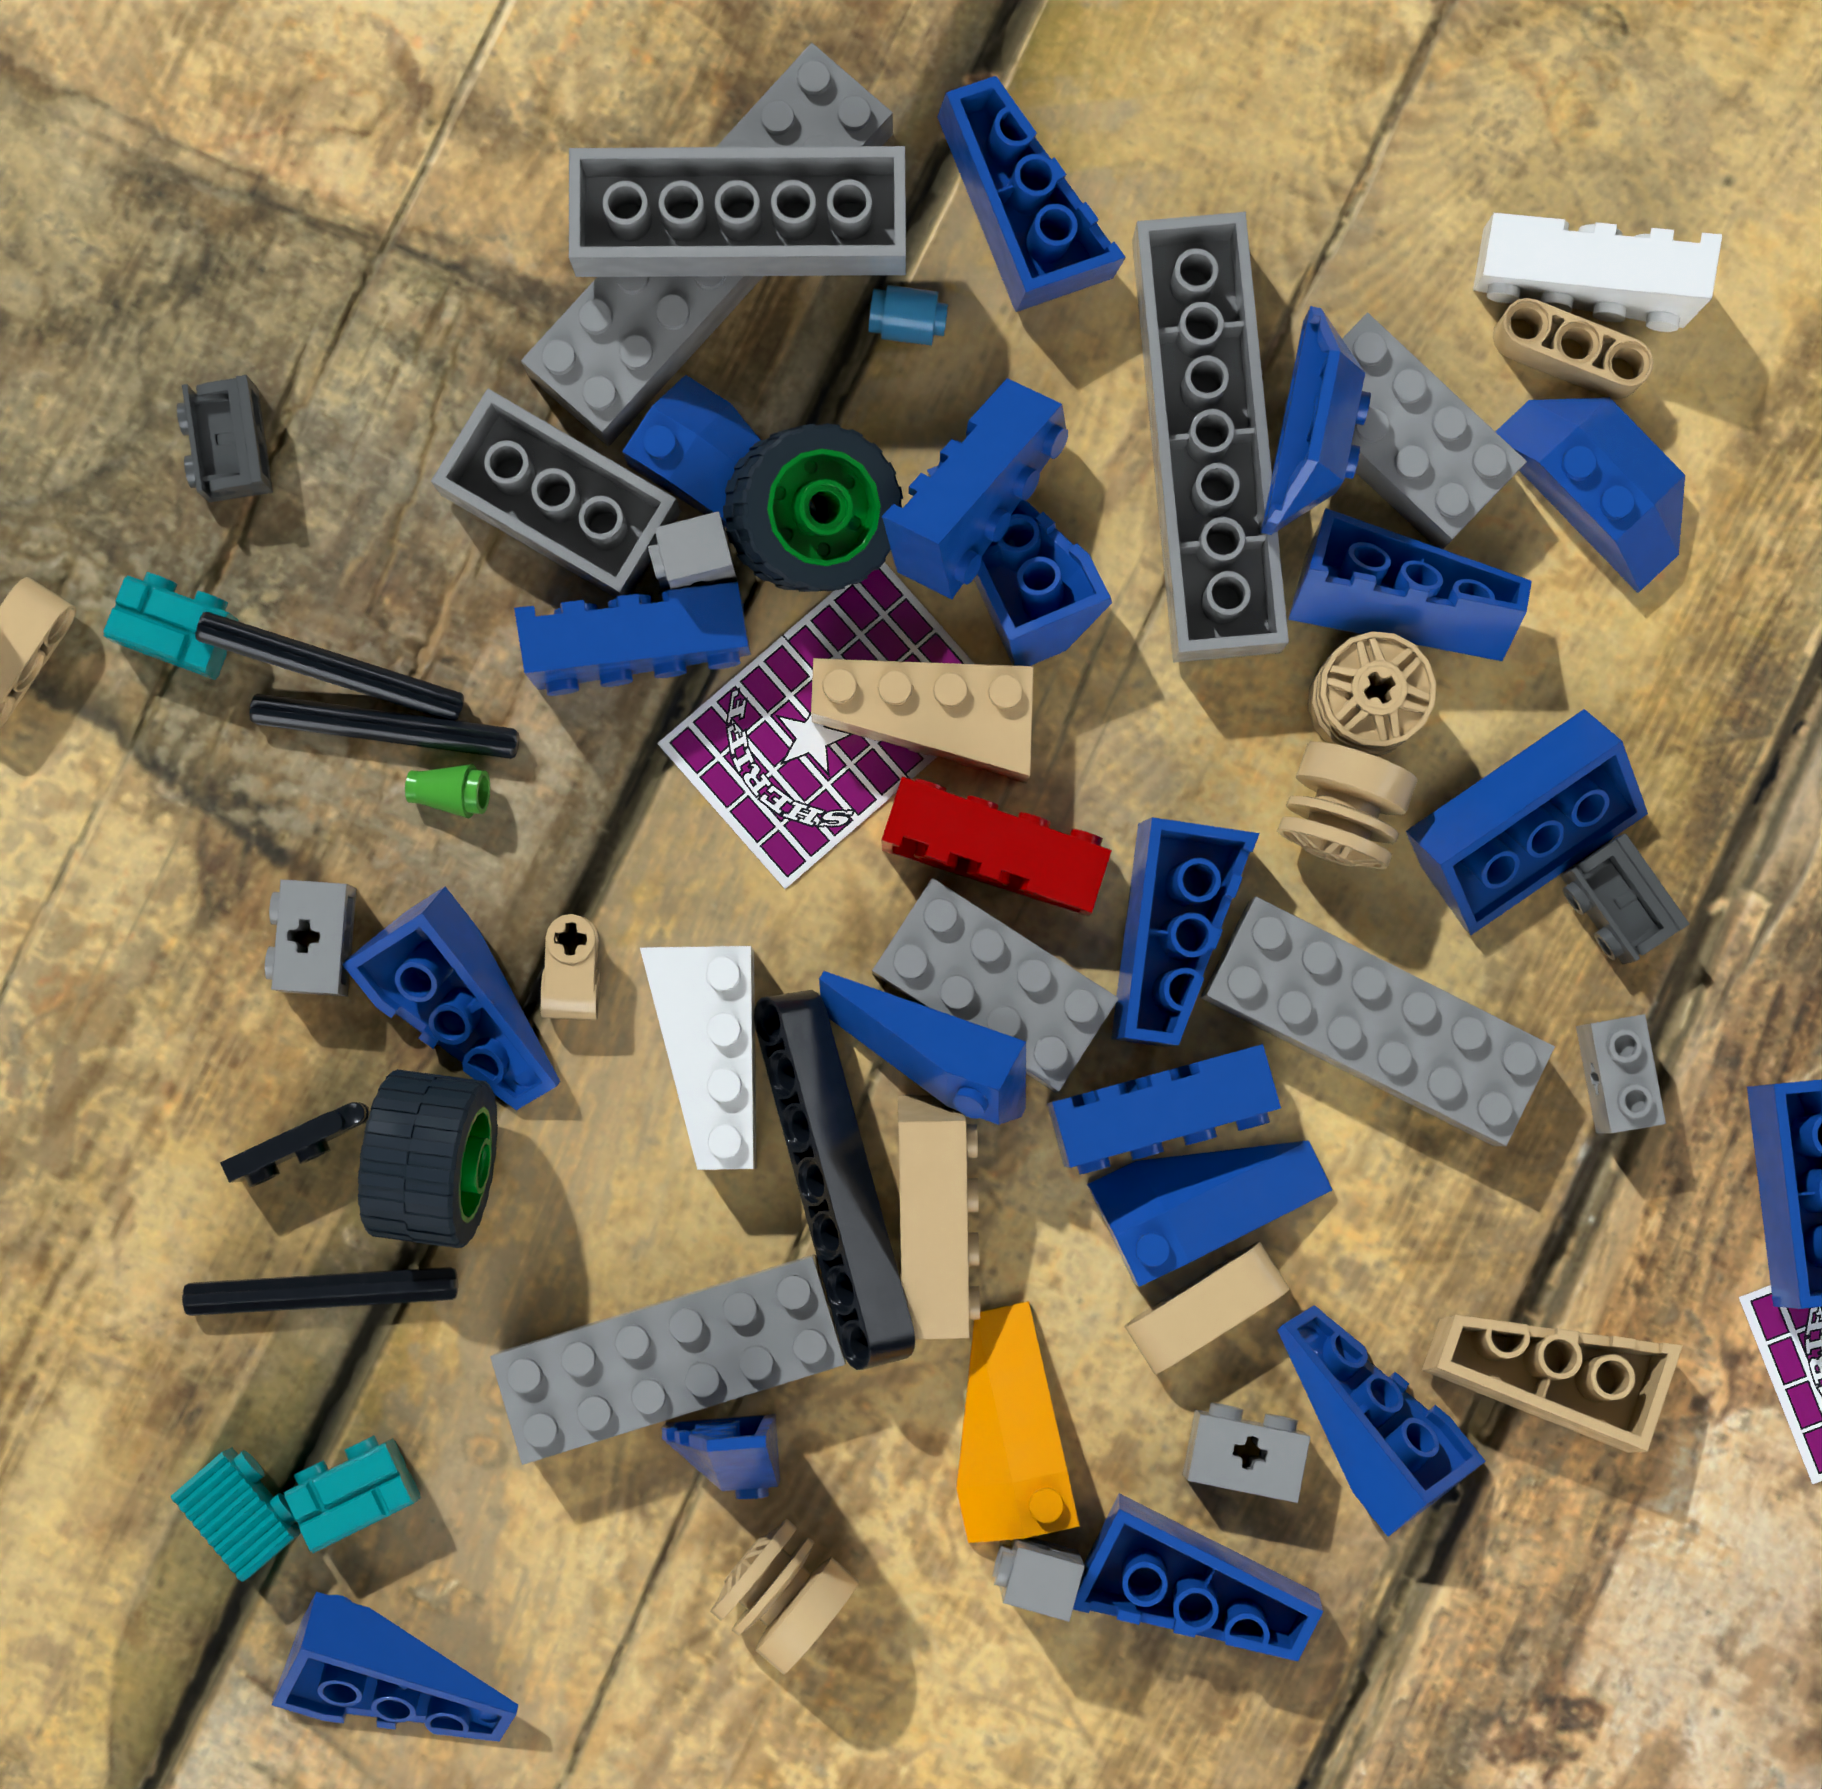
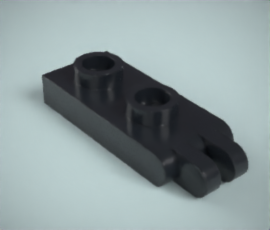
M348 1103L220 1162L229 1183L246 1180L249 1188L278 1176L280 1174L277 1167L278 1164L296 1156L299 1163L302 1164L329 1152L330 1147L327 1142L366 1123L369 1118L370 1109L364 1103Z

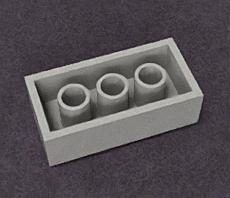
M1367 312L1342 338L1365 372L1362 391L1371 393L1366 421L1363 426L1355 424L1352 445L1360 446L1356 473L1433 546L1444 549L1527 461Z
M489 388L484 393L431 480L439 494L615 598L621 595L632 594L651 563L648 546L658 544L654 528L675 523L681 513L677 499Z
M934 878L930 880L872 970L874 976L920 1005L1026 1041V1074L1055 1093L1060 1091L1119 999Z

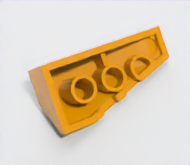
M1029 1301L980 1311V1320H974L956 1484L968 1543L1025 1539L1080 1527Z

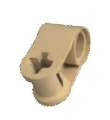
M574 914L562 915L551 923L546 933L545 968L543 969L541 981V1017L597 1020L600 999L598 931L594 924L585 917ZM570 924H576L577 932L587 936L586 945L577 946L575 955H569L568 946L559 944L558 940L559 934L569 932Z

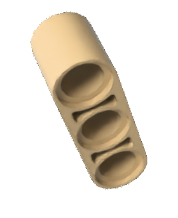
M1524 298L1515 301L1508 307L1494 327V345L1505 357L1611 399L1626 398L1634 393L1646 381L1653 369L1652 353L1641 341L1536 299ZM1519 319L1527 322L1533 329V338L1523 339L1515 335L1511 329V320ZM1570 339L1579 343L1583 350V358L1573 359L1567 356L1562 350L1561 340ZM1621 359L1629 363L1633 370V379H1623L1616 375L1612 367V360Z
M30 577L21 579L0 605V729L59 645L76 615L74 605Z
M1259 1241L1239 1251L1127 1323L1125 1328L1153 1373L1157 1374L1178 1363L1283 1296L1290 1288Z

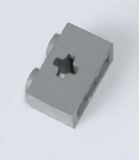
M719 511L654 528L658 544L648 546L661 589L670 587L673 590L738 582Z
M280 880V892L272 893L269 907L271 925H277L275 947L269 946L265 957V977L272 980L271 990L285 993L348 997L350 974L342 964L351 956L357 888L342 883ZM311 928V930L320 933L319 943H310L307 948V946L298 943L299 934L308 933Z
M1645 1014L1576 1026L1596 1134L1617 1133L1666 1124Z
M1212 1402L1210 1403L1209 1412L1195 1409L1182 1474L1187 1481L1298 1503L1310 1442L1308 1434L1304 1431L1296 1430L1298 1420L1273 1414H1265L1263 1423L1242 1419L1243 1409ZM1251 1436L1252 1442L1260 1448L1259 1456L1250 1455L1247 1463L1242 1464V1458L1234 1452V1445H1245L1247 1437Z
M1030 1537L1014 1539L1010 1546L1001 1543L992 1576L995 1577L994 1585L1000 1587L1003 1603L1070 1622L1085 1565L1078 1550Z

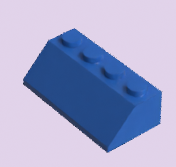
M1583 709L1406 830V834L1420 866L1463 928L1470 935H1473L1646 816L1648 812L1623 741L1588 711Z

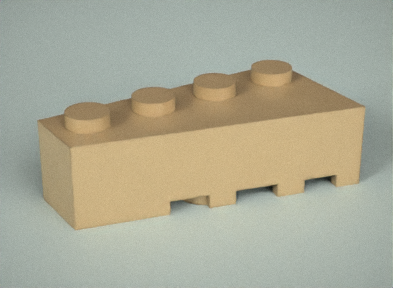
M813 658L811 718L812 722L879 742L881 740L908 748L910 751L924 755L930 754L961 763L960 765L980 771H989L1006 776L1008 779L1027 783L1031 767L1034 666Z
M933 1095L898 1096L901 1284L914 1327L915 1339L970 1338L969 1320H980L979 1286H969L968 1266H979L978 1232L968 1233V1212H978V1178L967 1179V1158L978 1157L977 1124H966V1116L958 1110L946 1106Z
M1452 1315L1439 1319L1422 1371L1625 1452H1648L1683 1345L1654 1343L1618 1336H1602L1559 1328L1551 1329L1514 1322Z

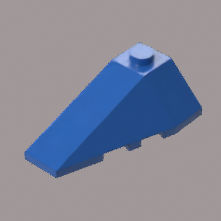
M685 375L652 405L622 453L630 468L706 515L719 511L722 524L727 528L726 519H723L727 482L731 480L735 471L733 468L739 459L743 458L750 451L749 448L758 441H761V439L730 402ZM810 501L809 512L815 520L817 509Z
M938 466L927 470L929 477L937 471ZM1022 499L1011 514L1010 524L1005 535L998 542L992 541L983 554L980 569L974 578L1013 666H1031L1066 651L1112 604L1111 597L1090 555L1078 543L1075 545L1071 543L1056 528L1055 522L1044 512L1039 513L1027 500Z
M446 886L404 912L343 962L344 968L376 1008L390 1018L395 1014L420 1031L421 1035L418 1039L432 1049L439 1045L462 1062L463 1071L474 1080L486 1081L491 1086L494 1094L515 1110L557 1087L560 1083V1079L480 930Z
M823 971L819 978L820 997L823 999L829 1019L950 1108L958 1110L964 1116L973 1119L981 1118L998 1125L1022 1117L1026 1109V1041Z
M1309 1140L1138 1160L1087 1184L1130 1277L1138 1287L1170 1273L1332 1191Z
M1315 1305L1284 1323L1277 1330L1352 1492L1388 1537L1418 1516L1486 1462L1450 1416L1436 1405L1430 1410L1424 1407L1406 1392L1409 1383L1396 1372L1388 1377L1367 1360L1366 1347Z
M776 1414L666 1422L662 1426V1439L721 1491L735 1490L736 1499L768 1497V1488L779 1486L780 1468Z
M317 1591L301 1620L272 1701V1706L327 1722L344 1723L346 1714L377 1717L378 1728L396 1730L397 1723L407 1721L425 1723L426 1728L433 1734L500 1742L518 1710L517 1703L371 1608L353 1603L350 1599L341 1595H327Z

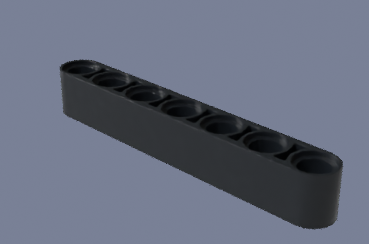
M813 990L762 997L757 1001L754 1009L755 1030L844 1357L849 1365L856 1370H864L907 1359L912 1355L915 1348L914 1327L823 999Z

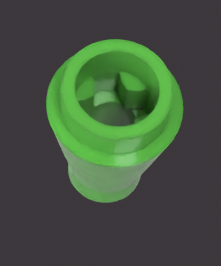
M474 764L426 771L411 770L405 782V797L408 803L422 804L458 816L471 818L474 813H485L488 807L490 778L487 771L477 770Z

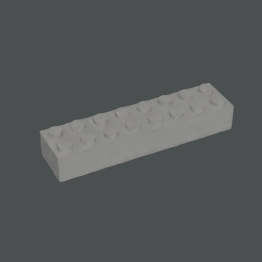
M811 43L716 147L883 146L893 135V112L817 46ZM764 276L597 277L524 356L521 362L532 381L609 447Z
M1246 212L1137 221L1132 238L1173 663L1281 653L1289 643L1278 531L1272 535L1261 533L1272 478Z

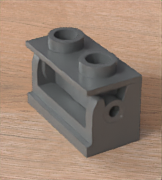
M247 375L197 385V394L188 384L182 385L184 402L177 404V417L182 434L184 436L189 435L192 455L184 457L185 473L190 488H196L197 492L209 503L273 493L257 386Z
M1626 833L1613 838L1560 875L1567 885L1563 888V893L1570 905L1580 915L1587 913L1598 929L1594 936L1601 949L1610 959L1615 960L1618 958L1622 964L1639 960L1640 957L1638 955L1646 954L1690 924Z

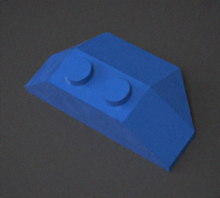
M1310 306L1303 320L1261 533L1274 534L1338 491L1345 478L1353 479L1356 472L1360 446L1352 445L1355 424L1363 426L1366 421L1371 393L1362 391L1365 372L1322 308Z
M1610 397L1528 400L1495 431L1527 461L1519 471L1637 593L1679 555L1685 474Z

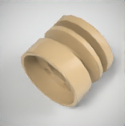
M1372 631L1348 639L1320 666L1309 687L1308 711L1315 731L1326 743L1349 747L1374 756H1381L1394 751L1425 725L1435 706L1436 680L1429 660L1414 643L1394 633ZM1370 684L1374 687L1382 684L1386 688L1387 693L1381 697V700L1378 697L1368 699L1365 696L1364 691Z
M1310 741L1306 746L1296 779L1307 788L1315 791L1316 796L1315 798L1309 796L1289 797L1286 807L1305 819L1283 817L1277 832L1282 837L1303 847L1306 852L1330 862L1351 867L1388 868L1392 854L1375 842L1393 844L1397 841L1399 833L1392 826L1378 819L1379 814L1404 815L1408 810L1418 779L1413 773L1403 767L1366 752L1332 743Z
M787 1518L776 1529L762 1538L760 1537L741 1558L724 1580L725 1583L720 1596L710 1611L721 1621L738 1602L741 1603L746 1610L732 1628V1631L737 1635L745 1632L758 1620L762 1621L767 1628L761 1636L755 1651L782 1674L787 1673L814 1644L842 1609L860 1581L833 1557L821 1563L811 1573L803 1567L814 1545V1541L809 1537L804 1539L792 1554L789 1555L783 1547L792 1537L797 1527Z

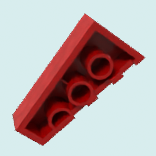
M902 776L881 839L882 851L1087 917L1092 914L1112 850L1101 846L1103 838L1078 829H1072L1070 835L1049 828L1051 822L1042 817L1020 812L1017 817L999 811V805L989 800L970 795L965 799L946 792L947 789L941 785L922 779L914 781Z

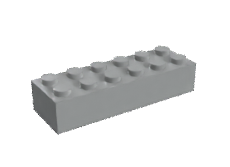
M905 146L569 148V260L576 277L906 275Z
M1257 896L1248 901L1200 997L1220 1009L1492 1146H1507L1555 1046Z
M815 1254L512 1347L490 1356L522 1465L846 1364Z

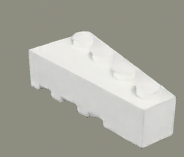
M1493 213L1483 229L1473 291L1487 293L1486 297L1495 302L1514 303L1524 298L1536 299L1566 312L1572 311V308L1593 312L1595 319L1605 322H1622L1625 318L1645 321L1646 327L1655 331L1673 332L1678 330V328H1684L1713 296L1722 234L1702 233L1701 242L1693 243L1673 240L1674 230L1651 228L1650 234H1639L1631 237L1622 236L1623 233L1617 229V224L1595 222V224L1581 226L1579 231H1569V223L1565 219Z
M751 946L640 948L697 1170L756 1169L754 949Z

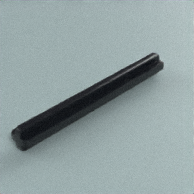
M210 612L202 613L195 631V637L199 642L442 719L456 721L464 704V695L460 692Z
M263 694L253 696L249 709L250 720L257 725L508 759L515 758L519 746V733L514 728Z
M442 1267L193 1282L184 1286L182 1305L185 1314L199 1316L454 1300L457 1297L458 1277L456 1269Z

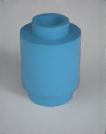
M888 285L887 290L874 289L868 331L881 334V339L932 346L934 335L944 336L948 304L938 302L939 291Z

